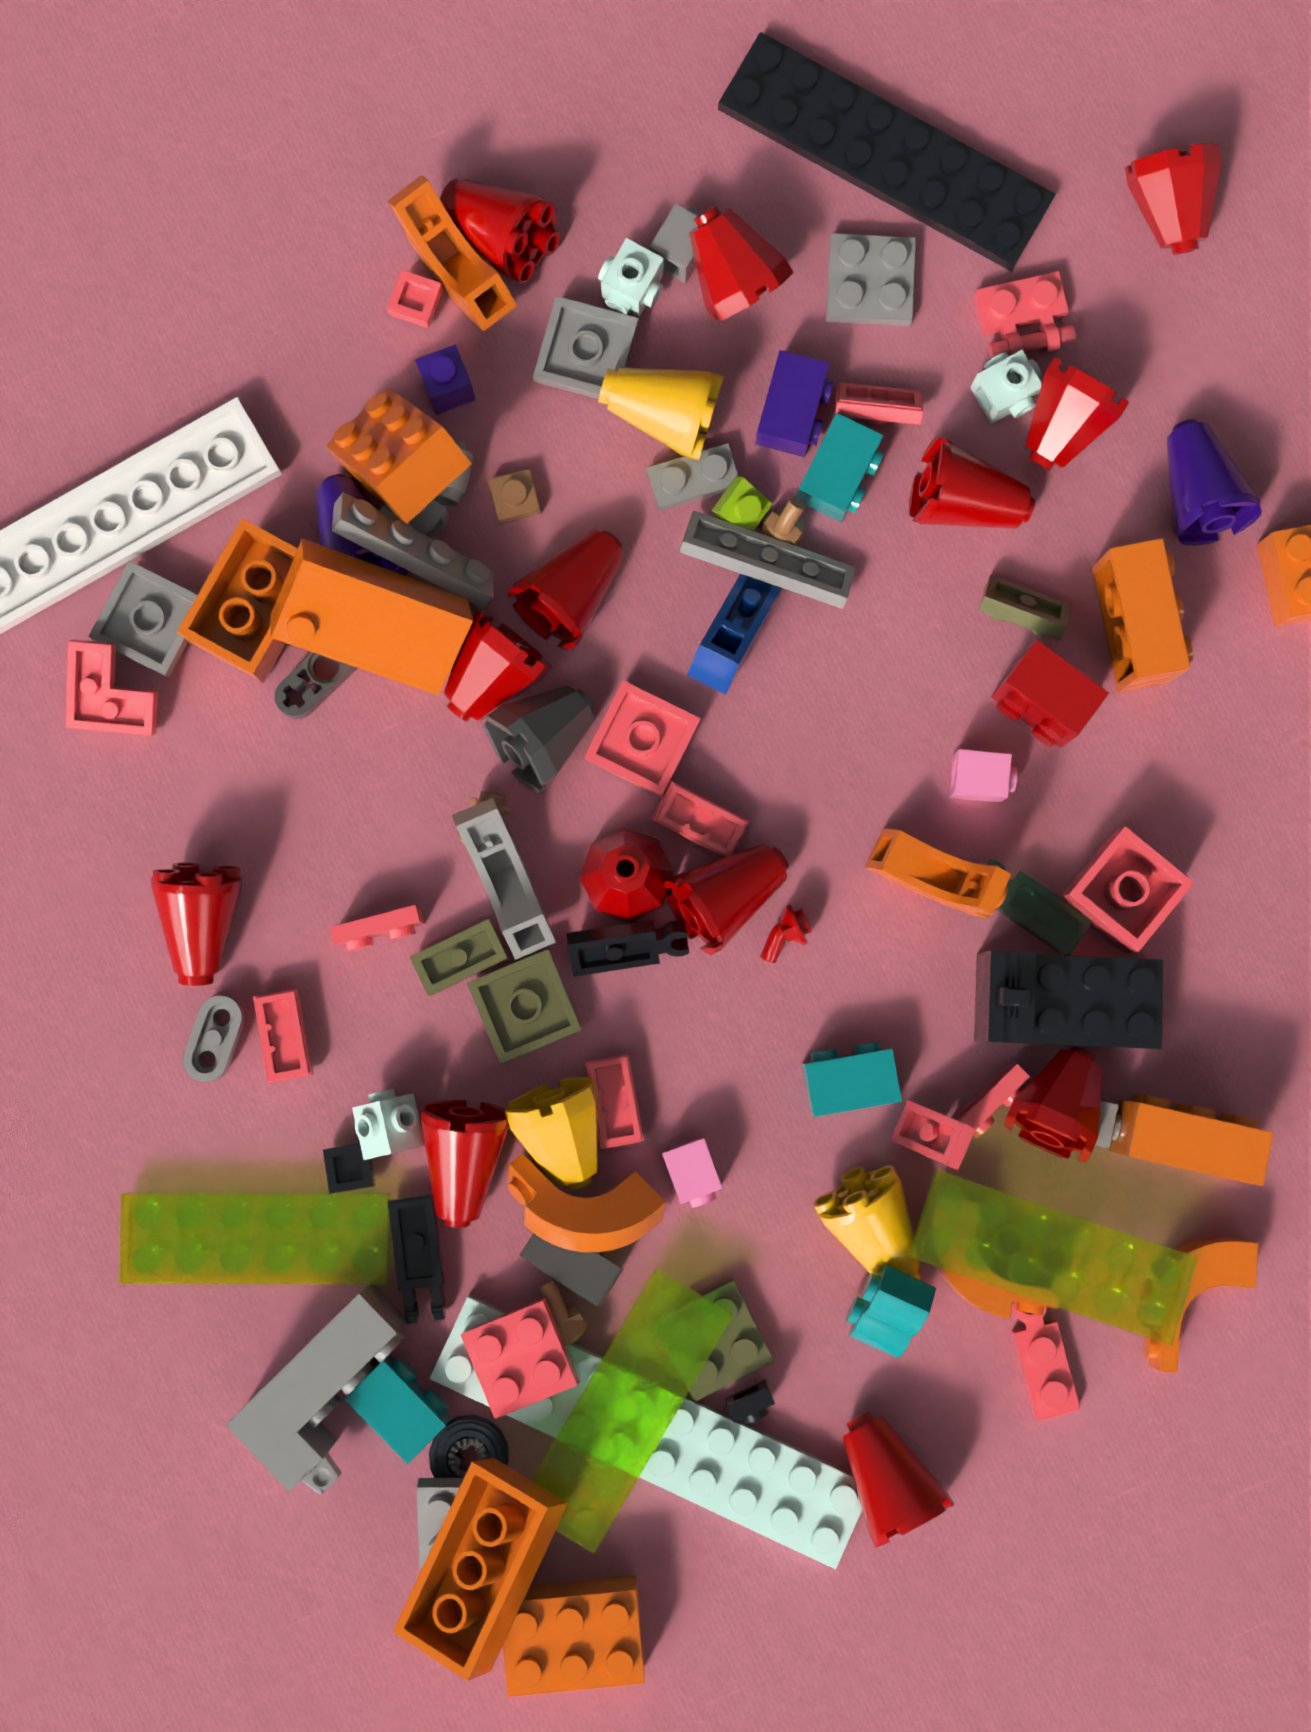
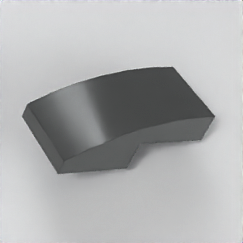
M534 1233L520 1253L521 1257L597 1307L602 1305L624 1270L599 1252H578L563 1249L541 1239Z

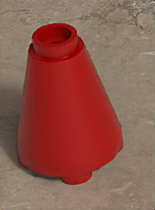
M453 179L442 191L440 201L458 230L503 276L522 285L530 280L534 270L544 256L553 254L560 243L561 234L555 230L557 224L555 205L544 197L466 179L462 181Z
M180 862L173 863L172 869L153 870L151 888L173 971L178 974V983L188 986H203L214 983V974L220 968L242 888L240 868L236 866H215L213 871H199L198 863Z

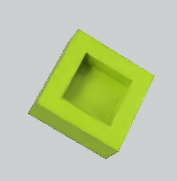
M736 476L711 511L723 521L754 531L773 504L744 477Z

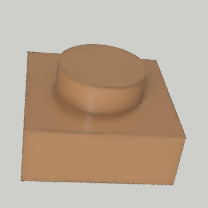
M530 469L488 479L499 524L541 514Z

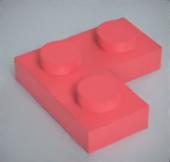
M77 639L68 641L65 728L153 736L157 733L158 690L115 686L116 643Z

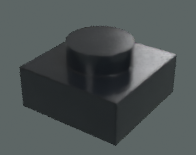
M360 1143L323 1149L329 1194L374 1187L376 1185L372 1158L363 1159Z
M766 1380L725 1398L727 1409L734 1423L742 1419L745 1424L755 1422L768 1415L769 1410L767 1407L775 1404Z

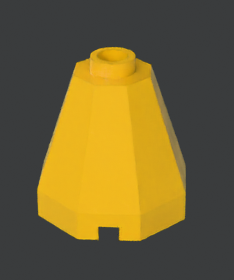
M568 1077L559 1080L560 1088L549 1089L548 1084L535 1087L509 1101L507 1105L509 1109L505 1110L509 1127L552 1183L555 1186H566L567 1190H576L587 1186L592 1182L591 1176L595 1175L598 1171V1091L593 1077Z

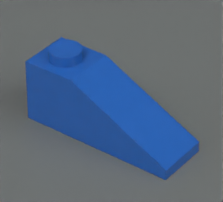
M740 574L699 644L687 676L726 695L782 588Z

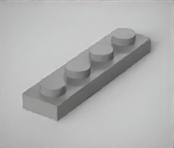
M342 492L334 503L332 531L451 593L467 598L469 602L482 609H485L494 598L493 570L489 569L481 561L470 559L456 552L445 542L434 540L418 532L410 524L380 512L365 500L356 499Z
M694 510L692 511L679 550L680 553L841 609H843L848 599L856 568L844 562Z

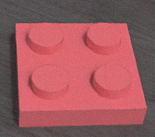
M623 680L584 759L662 798L701 718Z
M546 1298L465 1330L460 1334L494 1419L575 1387L580 1382Z

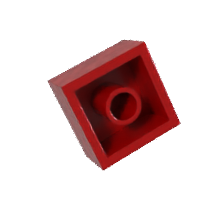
M1036 640L1018 659L991 698L998 702L996 708L1003 715L1013 721H1017L1020 718L1033 728L1031 734L1041 743L1049 747H1053L1055 744L1061 748L1080 734L1109 692Z

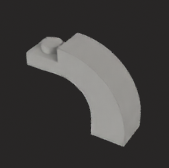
M488 799L453 814L455 826L477 869L501 931L515 960L556 943L523 861L494 799Z

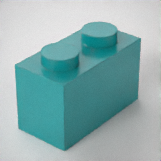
M836 413L798 489L796 498L802 500L806 506L841 523L847 511L855 514L866 493V490L860 487L866 473L874 476L884 457L885 452L878 449L883 435Z
M880 1041L855 1045V1054L838 1057L836 1049L810 1053L812 1062L802 1063L811 1116L818 1117L902 1102L893 1049H881Z
M389 1354L344 1400L408 1465L447 1425L451 1417L446 1412L449 1406L445 1400L433 1389H429L426 1392L415 1381L418 1375L413 1367L402 1357H398L395 1360Z

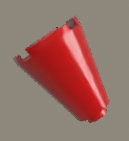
M936 437L930 442L921 458V462L928 464L922 476L915 475L912 483L908 510L909 517L914 518L912 521L929 525L1016 529L1022 522L1026 523L1029 521L1034 510L1035 499L1031 497V490L1028 486L948 439Z
M591 530L516 581L507 592L508 597L515 595L517 601L512 605L516 613L543 639L547 640L550 635H553L562 640L557 647L572 650L581 641L623 561L620 541L609 531Z
M761 844L672 876L663 884L664 889L671 888L673 892L666 899L675 918L685 921L687 935L690 939L699 935L706 943L700 949L709 955H713L727 945L787 880L786 870L789 868L784 854L777 847L770 848L766 844Z
M440 1100L430 1102L425 1105V1110L422 1109L421 1124L435 1214L437 1217L444 1219V1224L455 1228L468 1227L471 1221L479 1219L509 1128L505 1115L506 1109L503 1107L481 1102L480 1109L466 1107L467 1100Z
M870 1411L846 1423L850 1432L842 1436L870 1539L876 1548L889 1543V1538L896 1534L903 1536L944 1513L946 1508L955 1505L948 1492L882 1415L873 1419Z

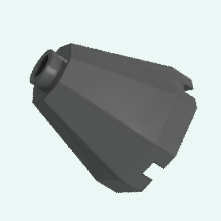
M566 685L501 705L486 717L487 722L484 723L483 728L496 755L501 761L505 763L510 759L517 766L511 772L516 779L539 794L552 784L595 718L592 711L595 708L592 700L583 690H575Z

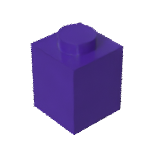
M456 344L415 359L436 415L476 400L471 381Z

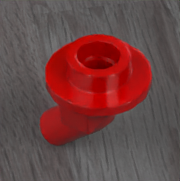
M790 903L786 905L782 917L779 918V923L772 928L760 955L763 960L776 963L786 939L788 942L795 941L802 945L808 943L805 935L811 933L812 929L802 908L794 911Z

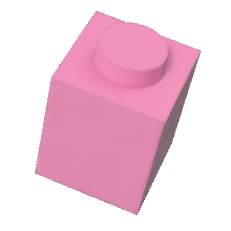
M959 749L952 757L949 798L998 803L1006 800L1009 792L1014 793L1017 783V767L1011 766L1012 754Z
M703 1136L662 1151L680 1204L690 1201L691 1207L695 1208L717 1199L715 1191L723 1188Z

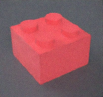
M1124 826L1111 833L1059 898L1127 954L1140 951L1195 883Z

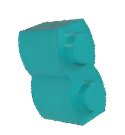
M887 1265L883 1267L878 1275L871 1273L865 1283L861 1298L856 1296L848 1310L846 1321L852 1324L848 1336L895 1358H899L908 1347L912 1337L919 1332L929 1316L936 1287Z

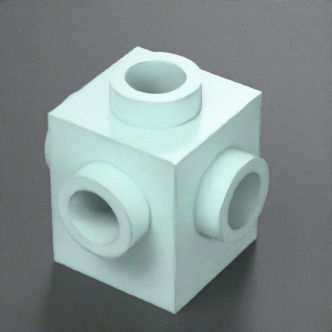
M626 238L615 258L609 256L605 260L598 279L601 281L602 298L605 299L606 305L615 312L626 315L629 312L637 317H640L646 305L652 308L663 288L660 280L664 275V258Z
M1023 350L1011 356H1008L1007 352H1003L993 357L984 365L985 370L976 375L970 387L988 420L993 424L1009 414H1012L1014 418H1018L1036 406L1035 400L1041 389L1043 375L1037 363L1033 359L1028 360Z
M394 1089L369 1094V1104L352 1108L355 1118V1130L359 1137L364 1160L425 1145L420 1124V1114L416 1106L414 1093L396 1097Z

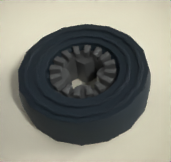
M477 1415L458 1416L450 1420L434 1437L430 1447L429 1464L434 1478H464L469 1467L461 1464L463 1456L457 1451L459 1448L467 1450L470 1445L478 1448L476 1456L479 1459L496 1458L508 1466V1443L501 1429L489 1419Z

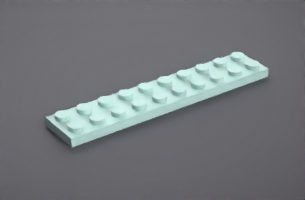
M468 1295L431 1374L430 1380L489 1407L460 1334L465 1330L507 1314V1312ZM574 1343L565 1347L579 1378V1384L506 1414L834 1569L839 1564L862 1512L852 1473L741 1421L734 1423L730 1416L698 1401L694 1402L692 1398Z

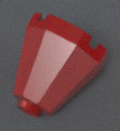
M1200 143L1190 145L1191 154H1189V151L1179 152V148L1168 149L1136 159L1131 162V165L1125 167L1127 185L1161 248H1172L1173 255L1198 250V242L1208 238L1222 163L1219 144Z
M714 205L693 219L697 226L689 232L704 306L713 321H723L750 307L760 300L759 296L767 289L771 293L794 273L786 258L731 208L719 211L717 206Z
M1055 357L1043 375L1041 389L1025 447L1032 451L1028 459L1048 471H1051L1054 465L1060 468L1065 467L1115 423L1129 404V401L1123 397L1117 403L1113 402L1112 399L1116 394L1114 390L1069 365L1065 372L1059 370L1058 367L1062 361Z
M479 610L473 616V622L455 659L444 694L450 700L447 705L448 709L466 722L471 717L477 721L484 719L501 705L507 704L540 682L553 667L548 661H540L543 655L504 623L497 629L491 624L494 617L485 611Z
M622 828L591 843L579 878L597 912L630 923L663 906L668 888L664 889L663 884L673 876L674 871L658 839ZM626 863L631 864L634 871L631 876L622 877L617 873L618 867L623 868Z
M1072 1047L1071 1050L1061 1049L1014 1099L1004 1126L1011 1131L1015 1123L1021 1128L1018 1135L1020 1139L1050 1154L1069 1159L1072 1151L1079 1152L1080 1155L1077 1161L1087 1162L1097 1142L1099 1133L1103 1067L1096 1062V1056L1080 1047Z

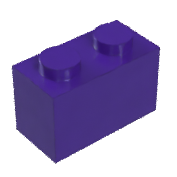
M779 350L757 431L756 445L805 457L808 444L817 445L823 420L815 418L819 403L828 405L834 383L833 379L826 378L830 363Z

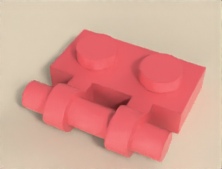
M1059 271L976 289L974 293L983 336L1000 332L1002 339L1001 341L988 344L990 359L1003 352H1007L1008 356H1011L1020 350H1023L1024 353L1044 349L1046 353L1059 350L1063 344L1076 341L1073 325L1057 328L1054 320L1066 318L1069 313ZM1037 324L1039 331L1020 336L1017 328Z

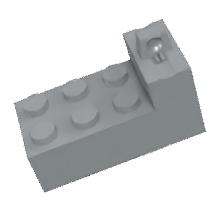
M371 1282L226 1424L233 1434L289 1492L302 1481L321 1495L341 1475V1470L328 1453L337 1442V1439L320 1422L341 1401L336 1395L340 1389L348 1395L373 1369L368 1363L373 1357L381 1362L399 1345L400 1341L405 1337L400 1331L406 1324L405 1316Z

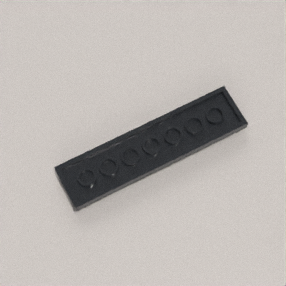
M762 32L758 34L718 102L719 111L1011 272L1056 195Z

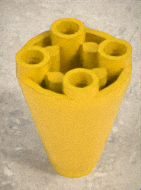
M619 367L618 371L608 368L598 402L608 405L607 410L682 456L699 460L706 435L700 434L699 431L708 432L716 402L708 399L717 401L724 375L706 370Z
M892 1165L867 1173L863 1167L851 1169L841 1176L840 1181L842 1184L832 1192L821 1195L814 1201L813 1205L824 1225L870 1274L878 1275L883 1267L887 1265L920 1280L921 1275L918 1271L920 1263L903 1186Z

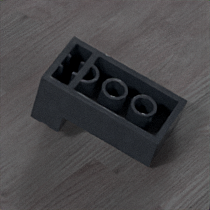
M987 951L977 954L974 1041L1162 1049L1163 960L1042 955L1034 952Z

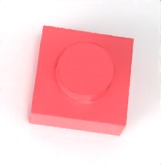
M401 270L387 307L388 314L429 328L443 291L442 283Z

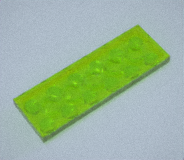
M940 1170L934 1171L908 1255L910 1258L1170 1346H1173L1198 1258Z
M122 1193L119 1284L387 1285L389 1283L390 1216L388 1201L390 1200V1193Z
M656 1267L531 1478L532 1481L569 1502L556 1531L593 1554L733 1317L731 1312Z

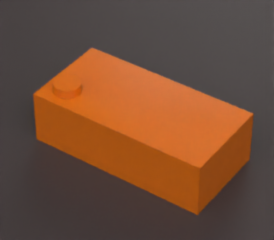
M303 538L270 615L271 638L438 696L473 622L469 600L465 597Z
M496 1458L472 1461L395 1625L393 1633L466 1681L491 1672L569 1502Z

